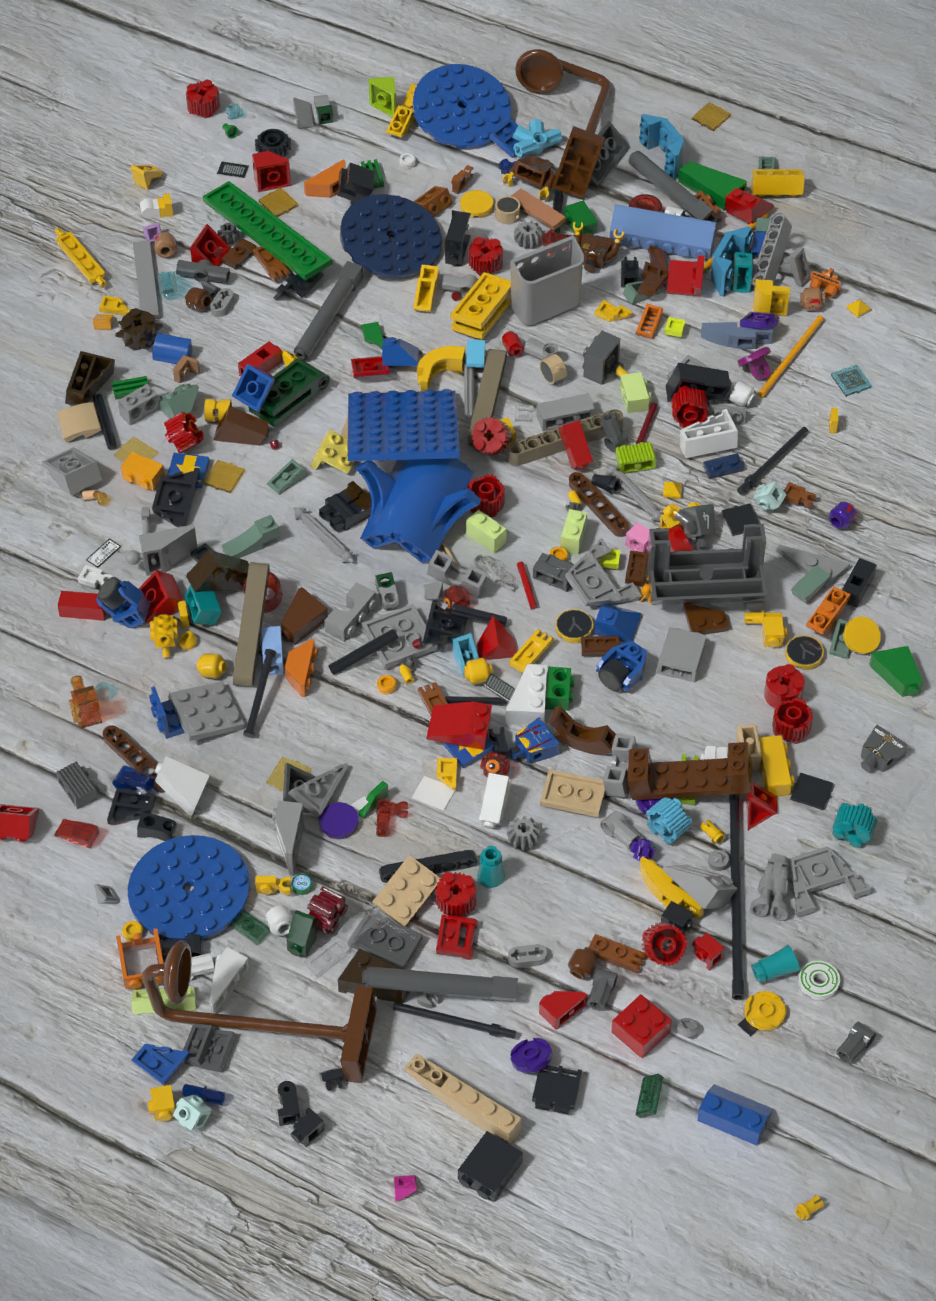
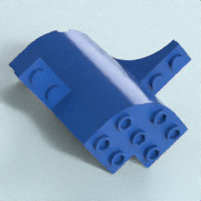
M457 458L396 460L390 475L381 470L373 461L359 463L356 468L366 481L372 500L370 518L360 539L373 549L397 542L422 564L431 561L435 551L439 550L445 535L453 524L467 511L479 506L481 501L472 490L466 489L473 471Z

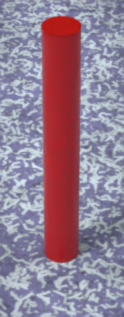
M518 562L517 568L530 609H536L537 603L524 562Z

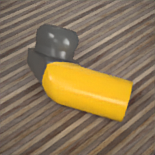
M617 362L612 366V371L619 377L620 375L629 374L624 370L622 362Z
M572 490L568 493L571 502H569V505L566 504L567 512H569V509L578 511L582 505L576 491Z
M413 656L407 657L399 668L406 684H411L414 681L411 672L415 667L416 659Z

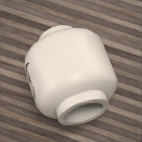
M739 381L736 384L733 383L728 391L730 393L729 400L740 407L749 406L756 395L754 388L743 381Z
M282 905L271 908L265 916V921L271 933L276 936H284L289 933L293 919L290 910Z

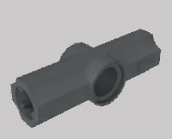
M178 260L176 274L194 277L200 283L202 281L207 282L208 280L228 283L230 268L213 266L207 260H200L198 263Z

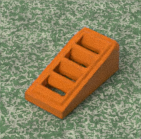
M647 303L636 330V335L653 339L663 315V308ZM642 329H645V330H648V331H651V332L648 333V332H644V331H641V330H642Z

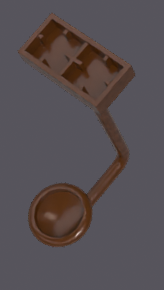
M529 50L519 57L515 67L517 79L525 89L537 94L550 93L560 86L563 80V71L595 82L602 87L586 130L573 126L552 185L554 189L583 199L605 137L597 135L595 132L611 92V83L605 76L558 59L546 50Z
M179 940L168 952L165 964H153L143 970L142 979L154 1012L161 1018L179 1023H195L342 1039L344 1045L340 1062L346 1082L362 1083L377 1012L373 988L356 986L349 1022L342 1027L177 1010L167 1007L164 1004L156 977H163L164 990L171 1003L177 1005L185 999L192 968L191 949L185 940Z

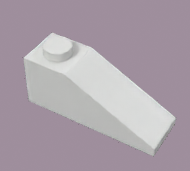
M229 947L223 953H219L215 960L209 1002L211 1013H216L249 970L248 958Z

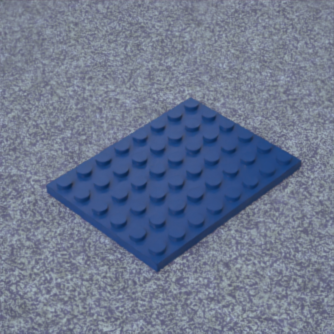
M428 389L420 392L415 390H407L406 392L392 390L384 393L379 391L348 393V461L460 458L456 392L450 389H443L442 391Z

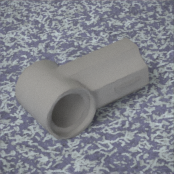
M444 274L442 289L458 291L461 295L465 296L477 282L478 278L472 274H467L464 277Z
M529 338L524 347L525 353L540 359L553 354L559 356L558 346L555 343L544 344Z
M617 810L600 822L601 829L606 835L616 837L628 849L631 848L633 841L638 842V839L641 838V835L627 824L624 815Z

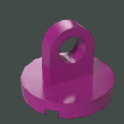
M768 346L739 359L737 363L739 367L748 365L755 379L759 381L764 380L770 375V368L764 356L770 354L771 350ZM759 367L762 368V370H763V372H764L763 375H761V374L759 373V371H758V368H759Z

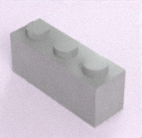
M589 393L539 403L537 404L536 416L543 432L594 416L595 408Z

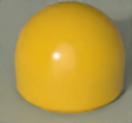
M192 631L183 633L178 639V645L184 650H191L198 643L197 637Z

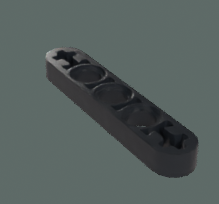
M463 850L416 859L434 874L471 868L478 862L474 850ZM403 862L380 867V880L387 883Z

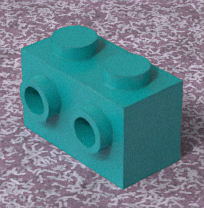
M190 584L184 598L194 624L215 625L222 613L216 599V594L214 591L195 592Z

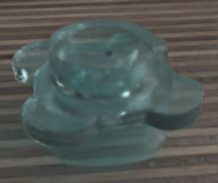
M230 104L224 110L228 115V119L231 120L243 116V112L240 111L238 104Z

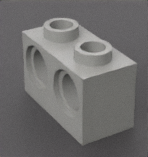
M148 384L118 400L120 416L129 425L160 409L158 394Z

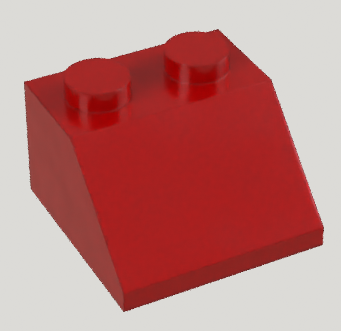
M270 151L252 154L254 180L258 192L291 186L289 159Z
M735 188L725 196L726 213L751 224L774 208V204L738 188Z
M156 570L139 588L150 605L145 622L148 623L154 621V617L159 615H174L179 609L178 603L184 601L174 576L166 572Z
M0 804V840H5L8 837L15 838V841L25 842L27 839H30L34 834L39 808Z

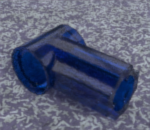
M124 765L114 778L112 784L115 788L132 789L147 793L151 792L154 787V778L152 775L138 773L133 768Z

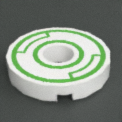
M812 961L806 963L801 968L798 976V985L805 995L811 996L812 999L825 1000L831 998L838 990L840 975L830 963ZM820 977L825 982L818 984L813 979Z

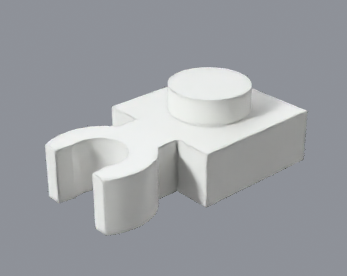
M85 565L78 577V583L96 588L97 585L102 586L113 576L111 574L103 575V570Z

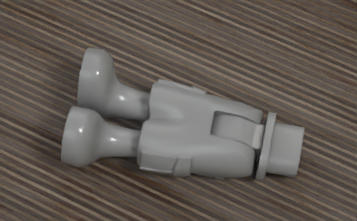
M772 854L771 859L768 860L764 875L759 881L758 891L761 895L750 906V911L753 915L762 917L767 914L770 903L769 899L772 895L774 900L770 911L771 917L777 921L787 919L789 911L783 899L788 896L789 864L785 855Z

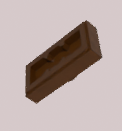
M242 238L222 257V263L236 270L253 253L256 245Z
M630 550L625 584L633 582L634 585L644 586L648 553Z
M619 636L581 637L582 656H604L612 647L620 645Z

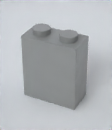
M669 627L659 658L657 674L695 682L705 650L707 635Z

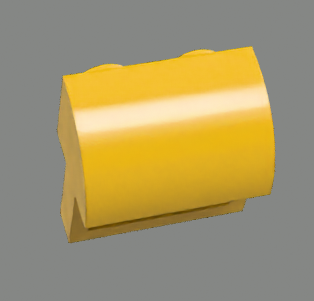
M756 279L753 311L771 313L775 316H787L790 287L773 286V280Z

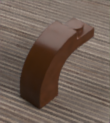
M561 706L554 708L548 723L557 731L555 734L557 739L573 749L589 754L612 753L616 733L608 725L587 727L576 722Z

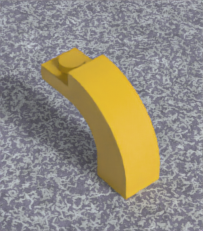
M444 346L424 355L417 366L418 386H421V391L430 388L432 378L439 372L446 370L462 372L465 363V347Z

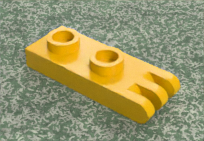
M537 629L510 659L509 666L524 673L527 664H534L553 643L554 637L550 636L547 639L548 634L544 632L541 635L542 630Z

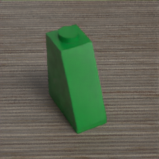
M909 646L871 653L870 667L902 697L921 693L923 681Z

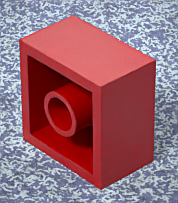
M640 994L612 1020L611 1033L639 1057L644 1058L671 1032L672 1019Z

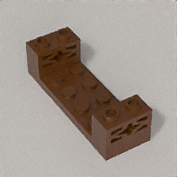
M728 743V758L652 763L649 748L629 749L628 785L632 800L752 793V758L749 743Z

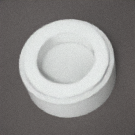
M405 153L399 157V165L404 169H411L416 164V158L413 154Z

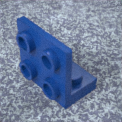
M155 686L151 687L152 695H149L152 705L151 711L153 717L158 720L159 732H163L166 739L184 734L185 732L170 701L161 702Z

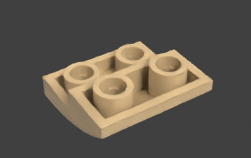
M93 402L74 405L57 412L62 434L66 442L81 435L88 438L102 430Z

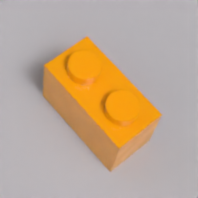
M134 452L130 453L120 467L124 480L152 491L157 488L160 477L165 476L163 464Z

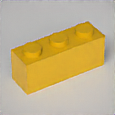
M752 169L751 191L753 195L759 197L765 195L776 197L781 195H803L805 175L802 169Z
M782 735L759 737L762 751L760 768L764 788L775 796L790 795L791 787H794L793 775L790 776L789 774L791 763L790 759H786L787 744L783 743Z

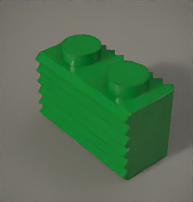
M584 200L565 206L563 216L566 217V223L569 222L573 233H575L573 230L574 222L575 228H580L581 222L583 223V230L580 232V235L582 233L593 235L598 232V220L593 216Z

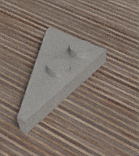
M779 545L776 550L777 553L805 574L817 565L831 575L822 586L824 588H827L845 573L850 566L847 562L784 545Z
M347 763L341 764L293 788L288 794L297 802L303 803V807L318 817L322 814L349 765Z

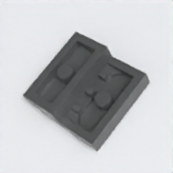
M193 1023L184 1046V1050L189 1051L191 1055L184 1063L206 1070L223 1072L236 1039L235 1033L233 1031L215 1030L212 1025Z

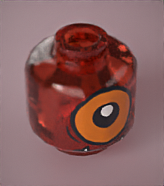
M457 585L449 587L445 591L443 598L447 607L451 610L454 604L469 607L472 601L463 586Z
M490 752L486 758H482L480 769H483L485 777H488L489 773L508 776L510 761H508L506 755Z

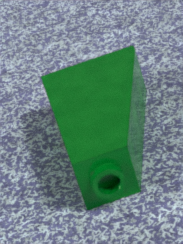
M692 161L681 166L678 171L679 183L695 193L702 191L705 196L709 194L714 201L712 204L717 205L723 211L726 210V195L735 188L746 191L747 181Z

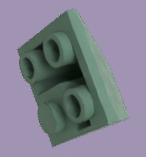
M182 384L176 387L175 391L159 396V408L169 419L180 412H186V414L192 412L199 388L198 385Z

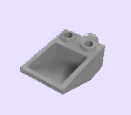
M195 525L139 535L141 552L139 553L136 550L129 551L126 554V561L130 565H136L140 560H143L146 576L152 575L156 570L166 572L191 555L190 552L198 548Z

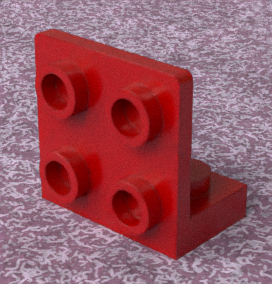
M698 255L697 261L694 262L670 260L667 293L701 296L705 256Z

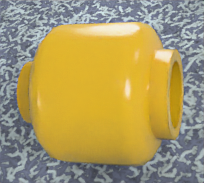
M205 653L197 661V671L204 678L218 679L227 669V663L220 654Z
M484 658L469 660L466 666L463 667L466 681H470L473 685L485 683L490 674H493L491 663H487Z

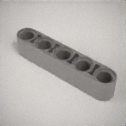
M783 213L774 214L770 220L751 279L754 286L756 279L773 280L774 285L792 229V224Z

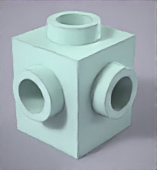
M776 482L760 485L752 499L764 512L778 508L784 500L786 493Z
M191 1095L182 1097L177 1102L173 1116L179 1120L182 1126L192 1131L205 1125L212 1109L203 1103L202 1098Z

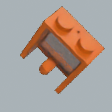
M157 928L153 929L154 937L142 939L141 933H135L133 935L134 941L122 943L120 935L116 936L125 989H138L141 986H145L142 979L143 970L153 964H163ZM156 977L158 985L163 982V977Z

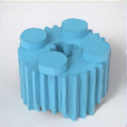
M666 797L662 798L646 811L649 817L647 826H649L652 833L662 836L666 844L674 842L692 825V819L683 812V809H681L682 803L677 798L672 800Z

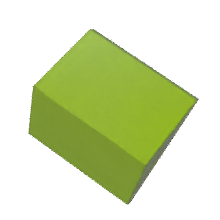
M394 77L370 78L368 80L369 105L393 118L396 111Z

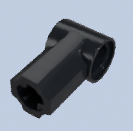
M189 934L184 939L162 940L163 959H166L170 949L179 940H185L189 944L191 957L203 955V938L198 934Z

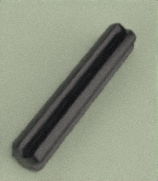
M454 604L451 614L488 624L494 615L503 627L507 623L506 616Z

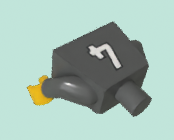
M691 502L687 508L679 509V511H677L678 508L675 504H670L663 509V513L666 516L671 517L674 514L675 518L683 524L687 538L696 537L698 548L708 546L707 535L715 534L716 532L713 504L701 505L698 502Z

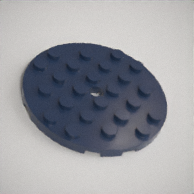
M379 194L360 199L345 212L340 226L342 247L352 257V261L372 271L373 275L383 278L407 279L415 277V274L420 273L422 265L433 266L441 250L442 236L436 220L425 208L401 196ZM391 233L395 238H389L387 235Z

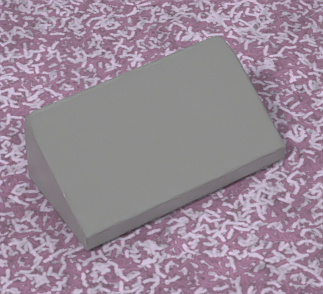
M293 98L297 128L314 127L310 102Z

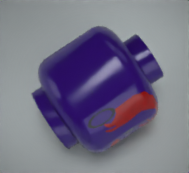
M847 502L838 503L829 513L831 524L839 529H846L857 517L854 506Z

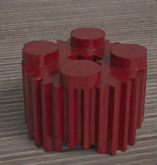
M322 886L320 889L322 892L318 896H312L307 909L310 910L309 915L315 917L317 930L325 934H334L339 926L337 921L341 915H345L348 905L345 904V897Z

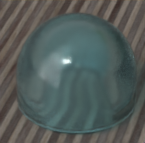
M100 682L95 686L94 694L98 700L108 701L112 698L114 690L111 684ZM106 687L110 692L107 697H101L98 690Z

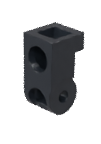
M142 812L137 825V837L145 838L148 836L162 841L173 839L177 823L163 816Z
M284 1081L279 1084L277 1090L279 1102L283 1105V1108L277 1109L279 1126L294 1124L300 1117L296 1086L291 1081Z

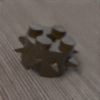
M133 308L118 322L121 325V330L115 333V336L122 338L125 346L130 349L139 350V348H146V346L150 348L154 345L157 331L163 325L156 323L153 314Z

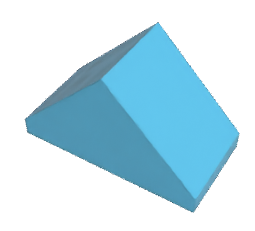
M467 340L466 367H484L485 340Z
M472 633L453 639V656L464 676L463 667L466 666L467 661L478 658Z

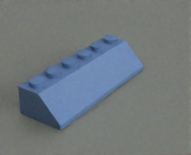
M615 204L610 238H613L615 242L616 238L613 233L615 229H618L617 236H621L622 231L625 233V238L620 241L621 245L646 250L652 245L665 250L667 254L695 259L700 255L705 256V260L708 261L714 248L716 222Z

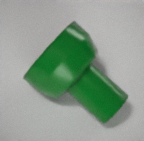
M223 124L222 128L225 130L228 138L232 139L238 135V128L235 125Z

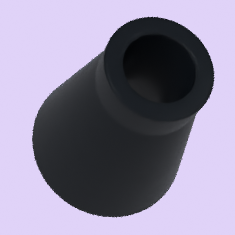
M594 474L591 483L608 493H616L620 486V479L612 475Z

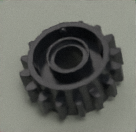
M267 129L255 139V150L258 153L270 151L285 157L286 154H289V150H291V138H288V134L279 129Z

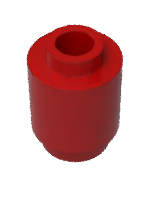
M508 331L502 336V344L509 356L516 357L524 351V345L517 333Z

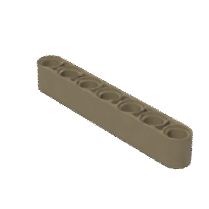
M489 349L469 429L468 444H473L474 440L471 439L473 438L471 434H473L472 430H474L475 423L479 420L482 421L486 417L493 418L506 365L507 351Z
M613 409L580 420L587 443L606 437L601 423V417L605 414L615 413L622 429L623 413L620 410ZM555 428L511 443L508 447V462L513 466H520L565 451L559 429Z
M254 562L249 564L233 673V685L250 687L254 685L270 564Z

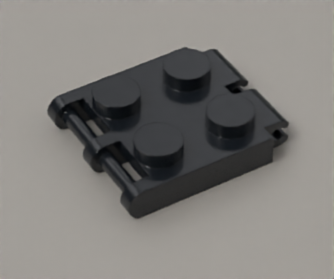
M547 1065L538 1071L532 1102H536L535 1108L550 1111L552 1105L555 1106L554 1112L569 1115L570 1109L574 1110L582 1070L578 1069V1071L564 1069V1066L560 1065L559 1067ZM544 1069H546V1070H552V1071H557L558 1073H553V1072H548V1071H543V1070H544ZM562 1073H568V1074H573V1075H577V1076H576V1077H575V1076H569V1075H564V1074H562Z

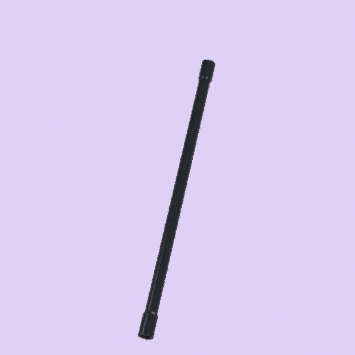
M739 794L729 795L731 880L733 881L732 884L737 888L731 897L732 999L742 1000L744 999L740 807Z

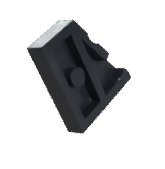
M116 788L107 818L108 824L139 818L142 812L152 814L156 795L154 793Z

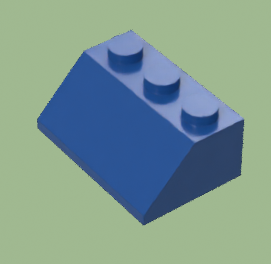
M714 1084L707 1091L699 1107L697 1121L757 1146L771 1117L773 1108Z

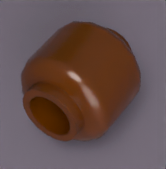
M197 287L191 288L185 296L187 307L200 312L210 307L212 302L210 293L205 289Z
M587 947L576 949L568 962L570 974L581 980L591 977L598 965L595 952Z

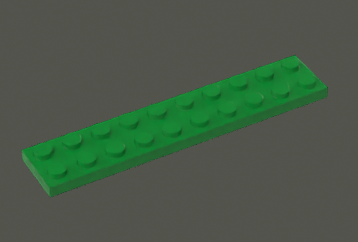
M230 181L202 196L204 203L230 223L236 225L239 230L304 280H308L333 264L332 258Z

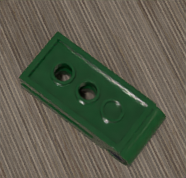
M297 358L273 376L275 381L260 412H256L250 407L249 412L268 421L270 425L275 427L317 396L318 390H325L329 385L330 377L304 360Z

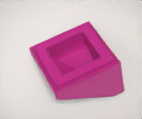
M416 1175L394 1177L395 1201H400L417 1190Z

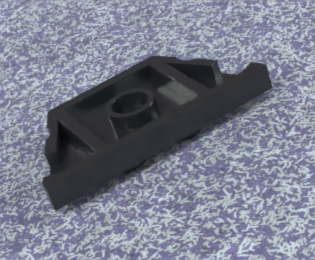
M194 468V471L184 474L181 471L174 475L160 477L152 511L177 528L186 526L200 475V468Z
M433 599L422 643H453L454 638L464 635L467 618L452 615V609H449V607H446V609L439 607L438 601Z

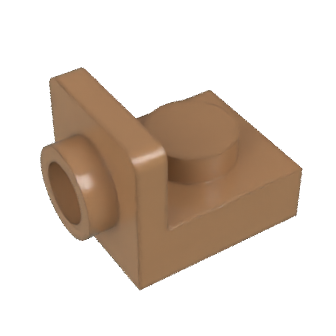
M185 355L181 357L173 368L174 381L181 383L189 375V372L199 374L198 360Z

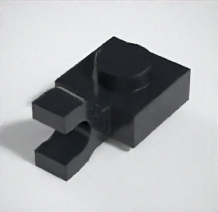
M500 727L499 734H494L493 729H488L489 738L497 743L494 744L495 756L499 755L500 763L503 761L508 762V747L504 727Z

